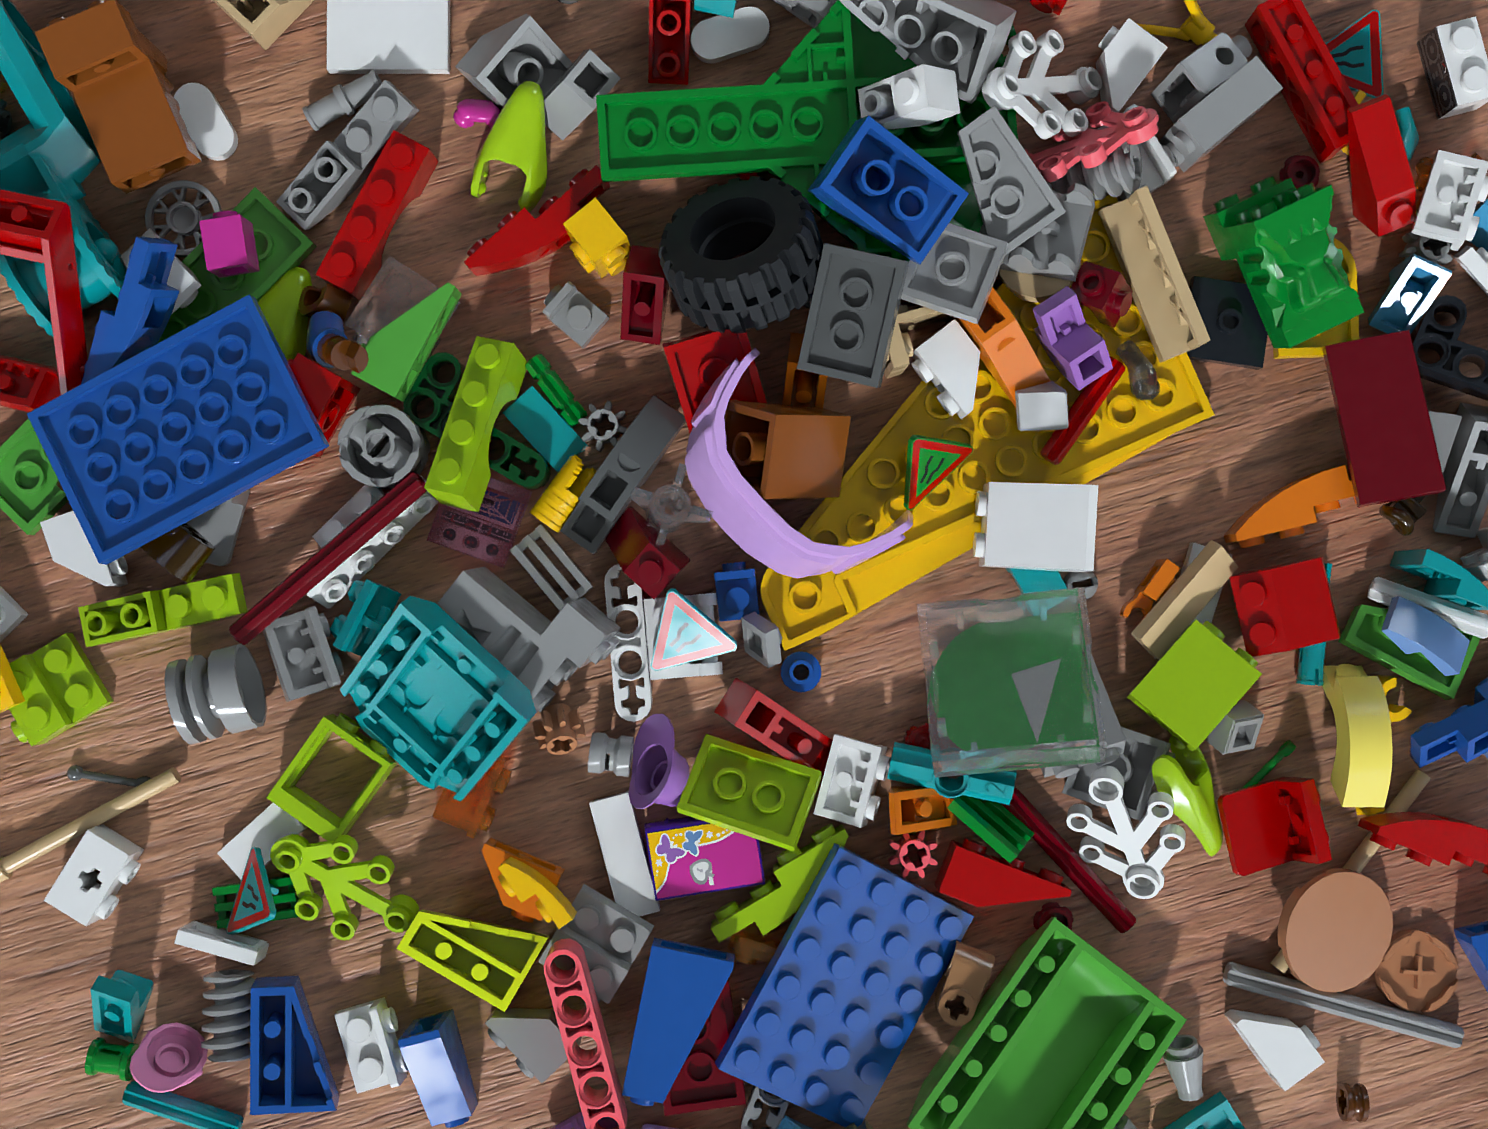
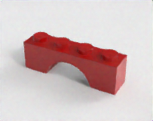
M393 130L315 275L327 284L351 294L353 298L361 302L364 301L382 268L383 251L394 224L406 206L412 200L421 196L439 162L429 148Z

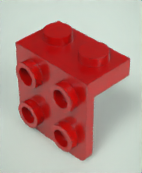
M1280 777L1219 796L1217 801L1231 867L1236 875L1246 876L1290 861L1321 864L1332 860L1329 847L1330 839L1325 829L1320 807V794L1316 788L1314 778Z

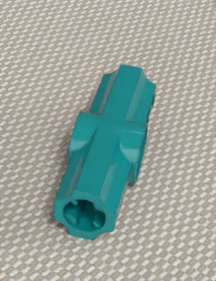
M894 742L887 779L932 788L946 798H957L965 795L1010 805L1015 787L1017 768L990 764L978 759L969 758L963 751L958 749H946L941 752ZM947 768H955L962 775L957 778H948L942 774V771Z

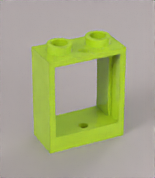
M340 713L338 716L335 714L327 715L321 719L266 797L326 841L335 840L338 836L349 833L398 763L387 753L386 747L375 739L370 740L358 731L360 725L343 713ZM333 732L380 765L343 818H340L295 786Z

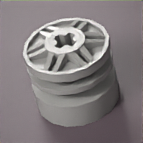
M237 644L211 651L208 660L202 655L190 656L188 660L179 659L168 663L164 679L166 699L174 725L182 739L188 744L192 745L203 742L207 738L211 740L222 737L225 728L234 734L264 726L267 714L265 690L256 661L245 645Z

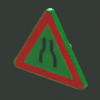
M912 435L908 440L904 507L908 510L914 509L972 454L973 447L968 443Z

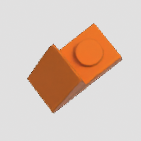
M891 786L889 790L891 834L900 835L957 825V816L947 808L955 798L943 797L935 789L923 786L914 788Z

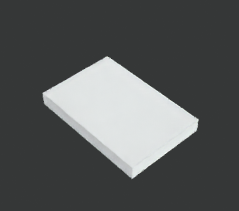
M327 0V71L330 74H367L370 70L374 69L377 74H450V0Z

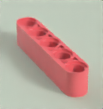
M569 938L560 939L550 947L544 963V975L586 1129H605L599 1125L598 1120L603 1117H610L618 1123V1126L613 1129H626L628 1120L627 1108L585 952L577 941ZM558 955L570 956L576 966L570 970H562L556 966L554 958ZM576 995L585 1001L586 1006L581 1010H573L566 1005L565 999ZM581 1036H588L595 1040L597 1046L591 1050H585L580 1048L575 1040ZM598 1076L603 1078L608 1085L603 1089L596 1090L588 1085L587 1080Z

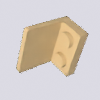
M908 305L899 306L884 371L886 379L902 375L910 364L909 357L914 356L912 343L907 331L949 320L952 316L923 306L909 311Z

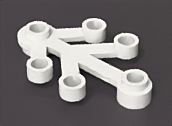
M1051 29L1040 35L1035 41L1030 32L1023 30L1011 37L1008 42L1009 52L1003 67L992 70L982 84V94L987 104L991 108L995 105L997 110L1013 108L1034 128L1035 133L1044 140L1059 133L1061 128L1069 137H1074L1084 132L1088 128V119L1085 113L1079 108H1073L1068 111L1053 95L1067 94L1076 104H1083L1097 96L1102 87V79L1098 71L1092 67H1080L1067 76L1045 77L1051 58L1063 51L1064 43L1060 34ZM1035 53L1026 78H1018L1022 61ZM1025 96H1030L1045 112L1040 113Z
M1101 766L1091 774L1089 794L1095 801L1106 804L1115 829L1093 819L1092 810L1084 804H1074L1068 809L1067 826L1075 832L1088 834L1080 842L1079 856L1083 861L1096 863L1121 875L1127 891L1132 896L1139 899H1150L1156 896L1164 886L1165 876L1162 868L1174 853L1182 851L1185 847V830L1179 825L1168 824L1160 831V845L1147 859L1142 850V847L1159 825L1172 817L1174 799L1165 792L1153 793L1148 800L1147 812L1134 828L1122 798L1124 790L1122 774L1113 766ZM1155 805H1164L1166 808H1158ZM1076 816H1080V817H1083L1084 820H1079V819H1076L1075 817H1076ZM1168 837H1175L1177 840H1170ZM1105 843L1123 851L1127 860L1105 851ZM1087 848H1094V849H1096L1097 851H1091V850H1088Z

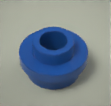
M803 651L794 652L783 661L781 678L789 689L795 692H807L813 689L820 681V663L810 653ZM799 664H804L809 669L807 678L803 680L796 679L793 675L794 668Z

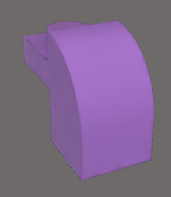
M1066 286L1032 308L1038 323V327L1034 330L1042 347L1056 368L1077 390H1081L1113 369L1104 339L1086 324L1077 294L1072 289Z

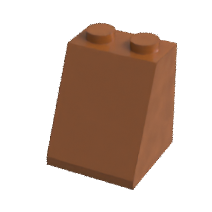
M729 400L724 415L727 451L741 475L763 499L840 497L851 416L823 408Z

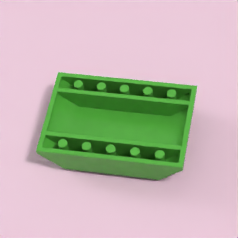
M1051 917L1016 949L978 1003L972 1020L962 1026L926 1077L906 1125L910 1129H1114L1187 1019L1055 917Z

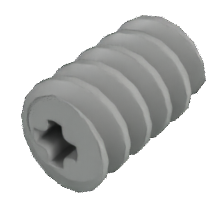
M1129 144L1128 153H1124L1122 146L1113 151L1112 156H1108L1102 164L1093 168H1085L1080 160V163L1072 166L1062 178L1051 182L1054 191L1066 194L1068 187L1078 183L1087 187L1096 200L1104 199L1107 193L1112 197H1118L1122 194L1123 190L1133 194L1135 190L1139 189L1142 176V160L1138 144Z
M221 970L203 976V981L215 984L214 989L203 992V998L214 1000L215 1005L202 1009L203 1015L214 1017L213 1022L202 1025V1031L214 1034V1038L201 1042V1048L213 1050V1054L207 1057L212 1062H235L250 1058V992L255 979L249 977L254 975V972L250 970Z

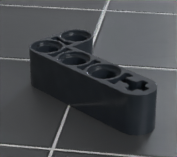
M1445 295L1438 297L1428 308L1413 343L1420 378L1488 401V350L1457 340L1467 317L1466 305L1455 296ZM1438 312H1449L1455 317L1456 323L1451 326H1442L1436 322L1434 315ZM1426 348L1433 349L1439 354L1440 361L1433 364L1425 363L1418 357V352ZM1465 362L1474 363L1480 368L1481 375L1475 378L1466 377L1460 372L1459 365Z

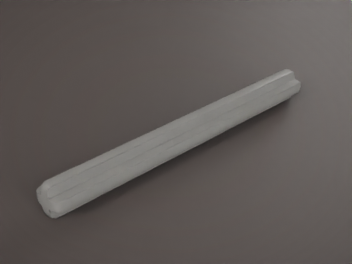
M1228 962L1224 969L1223 981L1229 986L1452 1048H1459L1462 1045L1464 1029L1457 1024L1342 992L1319 991L1299 980L1234 962Z

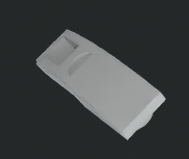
M384 80L334 142L327 140L276 202L304 230L311 229L338 207L368 178L393 130L401 133L420 110L391 82Z

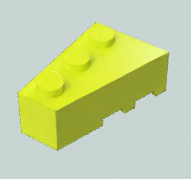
M421 910L418 911L396 949L505 1012L550 935Z

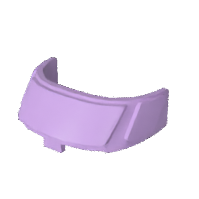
M754 348L740 362L736 358L715 380L691 420L693 428L688 439L687 455L685 456V466L690 483L708 514L724 532L747 554L775 572L792 578L820 575L830 571L834 574L842 573L904 540L906 537L903 533L913 525V514L909 510L904 512L888 528L870 541L847 547L813 542L792 528L764 501L741 475L727 451L724 418L727 405L742 374L760 352Z

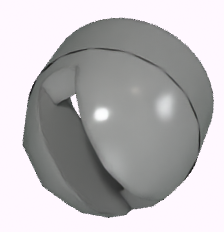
M1092 571L1068 572L1064 578V583L1069 591L1067 595L1075 600H1087L1098 589V580ZM1091 579L1092 586L1077 590L1073 589V582Z

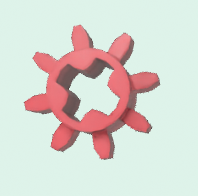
M925 830L917 831L916 835L902 834L903 837L898 842L889 840L888 843L896 850V855L891 856L888 861L890 865L899 863L903 865L901 868L903 878H906L910 871H917L919 876L924 878L925 872L923 869L928 864H938L930 856V850L935 849L938 845L935 840L924 843ZM910 844H914L917 849H922L917 852L919 859L916 861H911L908 856L903 857L908 853L907 846Z

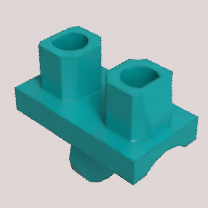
M368 579L365 582L359 580L353 582L348 596L349 600L354 602L348 616L341 614L335 617L330 627V633L336 638L333 646L339 650L348 651L363 657L391 617L401 596V593Z

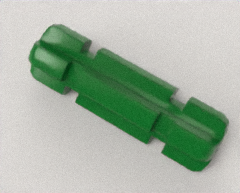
M542 354L535 355L525 364V368L534 380H539L537 384L556 409L562 410L561 415L572 427L579 424V419L585 418L587 412L579 401L575 402L573 400L575 396L556 371L550 370L552 366Z

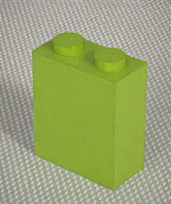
M1197 619L1193 621L1127 696L1128 699L1190 751H1194L1200 746L1262 675L1255 668L1258 662L1250 654L1241 648L1234 651L1222 641L1225 635L1215 625L1208 621L1201 624Z

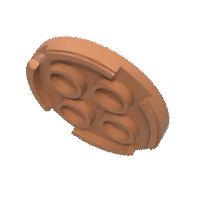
M1330 868L1322 870V874L1311 879L1301 889L1296 887L1283 907L1277 935L1278 946L1282 948L1285 961L1291 970L1290 973L1306 985L1324 992L1345 991L1361 984L1375 972L1388 951L1393 931L1391 906L1385 893L1376 882L1350 869Z

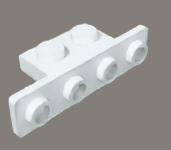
M364 485L312 537L322 548L385 495V493L379 488ZM427 491L310 590L307 596L324 607L331 608L345 596L353 582L360 580L395 544L400 542L433 509L438 501Z

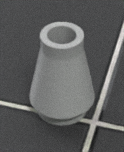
M1176 1035L1162 1057L1177 1088L1179 1099L1183 1101H1196L1203 1097V1048L1198 1044L1194 1036Z

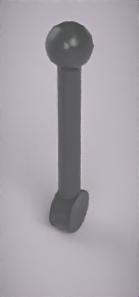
M78 765L71 766L67 771V777L72 781H78L83 778L137 787L151 779L148 776L133 779L85 771Z

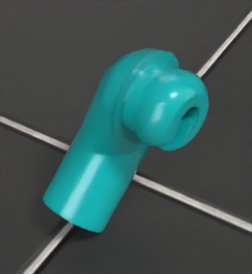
M1405 107L1394 112L1409 162L1419 143V135L1410 107Z

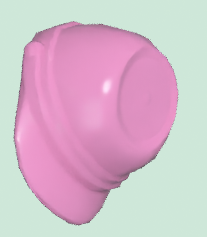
M177 1022L163 1024L154 1030H149L131 1057L130 1071L134 1080L148 1091L157 1093L173 1091L191 1083L202 1075V1069L207 1061L208 1049L201 1048V1042L205 1041L204 1038L192 1027Z

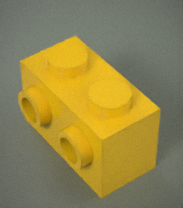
M595 197L565 221L563 225L572 241L569 247L573 251L574 257L588 274L595 270L601 278L605 277L608 273L611 276H615L625 268L631 246L627 235Z

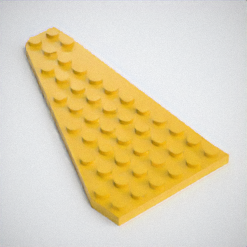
M1108 195L1102 200L1095 201V208L1081 263L1088 261L1121 272L1124 277L1098 213L1102 208L1118 202L1117 197ZM1002 283L996 292L1016 318L1050 381L1065 389L1069 411L1084 388L1077 390L1056 368L1042 347L1034 330L1038 327V323L1032 309L1040 303L1019 299ZM1133 296L1128 312L1125 316H1120L1115 328L1100 323L1089 307L1080 305L1086 324L1104 339L1109 356L1120 361L1125 366V371L1062 462L1057 465L1048 462L1040 455L1042 448L1055 430H1018L1015 406L981 359L979 360L973 411L963 419H960L956 413L953 416L949 415L938 401L937 396L941 393L932 381L925 383L922 380L842 477L840 497L825 498L798 532L813 542L850 547L866 543L888 528L908 510L904 507L908 440L912 435L968 443L973 447L972 454L914 509L909 510L913 514V525L903 533L906 538L887 550L839 574H834L830 571L820 575L792 578L779 574L769 567L767 568L761 582V599L771 622L779 628L782 636L781 645L784 651L824 634L972 549L975 532L981 533L982 516H976L975 514L977 491H983L984 484L988 482L1084 485L1175 432L1214 416L1215 414L1187 352L1164 362H1159Z

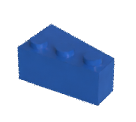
M299 976L257 977L251 987L250 1115L336 1111L340 1096Z

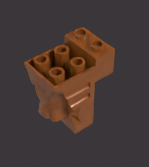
M117 0L94 1L87 6L86 10L70 17H57L48 22L47 27L35 31L54 78L73 93L112 185L128 194L202 162L196 145L189 138L185 122L179 113V103L170 95L174 88L172 83L165 78L168 71L166 65L168 61L165 55L135 27L130 13Z

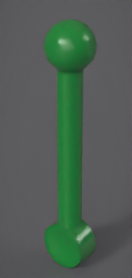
M1290 740L1283 743L1278 752L1241 789L1258 784L1284 757L1289 756L1296 749V745Z

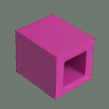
M219 211L212 214L213 219L199 221L206 268L209 272L219 278L260 271L253 224L236 211Z

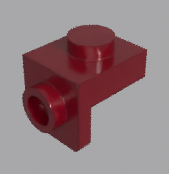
M1088 261L1082 263L1077 273L1076 281H1073L1070 289L1077 294L1080 305L1089 307L1100 323L1115 328L1120 316H1125L1131 306L1132 289L1121 272Z

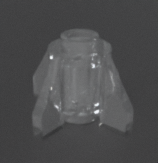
M681 463L677 467L671 485H664L658 488L654 494L653 492L633 487L630 499L646 511L648 523L656 530L655 544L660 546L664 545L668 533L678 530L684 523H708L713 511L691 505L688 493L681 488L687 469L686 465ZM664 507H668L669 509H671L673 514L669 515L665 513Z

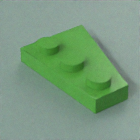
M1363 604L1354 607L1338 641L1339 643L1445 700L1454 699L1481 638L1460 631L1470 640L1460 674L1444 676L1421 652L1405 654L1381 631L1388 609Z

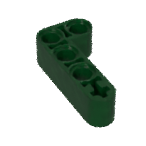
M442 352L432 355L425 363L403 403L404 412L410 416L415 424L440 439L457 394L465 366L452 354ZM445 364H453L456 371L454 378L448 383H439L437 379L438 370ZM423 399H433L435 406L433 413L427 418L420 419L417 415L418 404ZM493 427L490 441L494 439L503 440L505 452L501 458L489 460V467L524 488L533 490L543 487L549 481L551 475L550 465L545 458ZM515 457L529 465H532L537 460L535 468L540 472L536 478L528 476L524 480L526 473L511 463Z

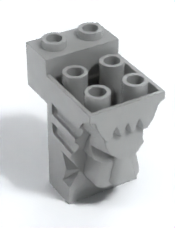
M486 567L462 571L438 602L442 608L450 613L449 616L460 623L465 631L530 690L536 712L543 711L555 697L556 693L551 690L554 685L558 686L563 680L567 681L578 667L581 668L590 662L596 665L601 659L605 660L619 643L614 636L620 631L621 627L609 619L585 597L566 603L551 622Z

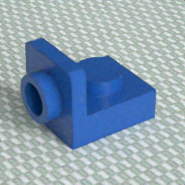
M746 562L722 564V572L714 573L719 622L741 620V617L753 612L759 614L755 569H747Z

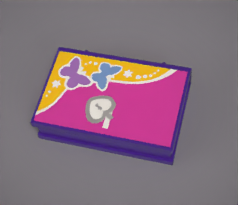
M689 816L675 819L666 818L662 821L645 823V835L656 901L765 884L758 839Z

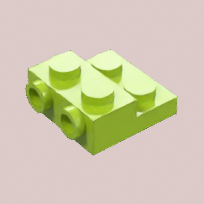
M65 633L34 653L23 655L9 664L25 699V702L9 709L15 719L11 722V729L21 742L26 743L28 741L31 746L47 743L114 702L73 633Z

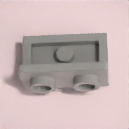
M316 606L278 618L263 630L286 702L341 684L339 676L343 675L342 662L337 652L331 653L326 638L330 636V627L323 613L318 614Z

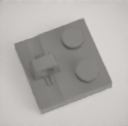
M949 223L921 264H917L912 260L909 261L901 299L978 325L1008 250V242Z

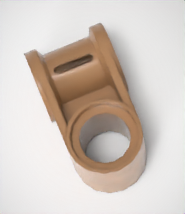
M956 940L953 957L942 975L935 993L934 1002L944 1022L958 1027L966 1025L975 1015L983 989L986 987L991 976L995 955ZM957 995H959L960 1000L964 1004L963 1007H955L953 1012H950L946 1001H954Z

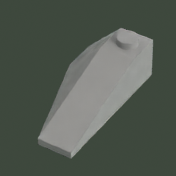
M839 0L873 32L880 31L897 47L895 52L904 60L909 58L917 66L926 64L955 71L958 98L970 104L976 100L982 89L983 82L993 70L1002 54L1017 10L994 0Z

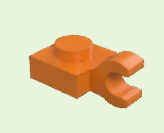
M1167 558L1157 559L1134 591L1135 595L1122 606L1119 615L1127 618L1133 609L1138 608L1142 611L1143 620L1151 611L1153 602H1157L1159 598H1162L1177 580L1174 577L1180 570V567Z

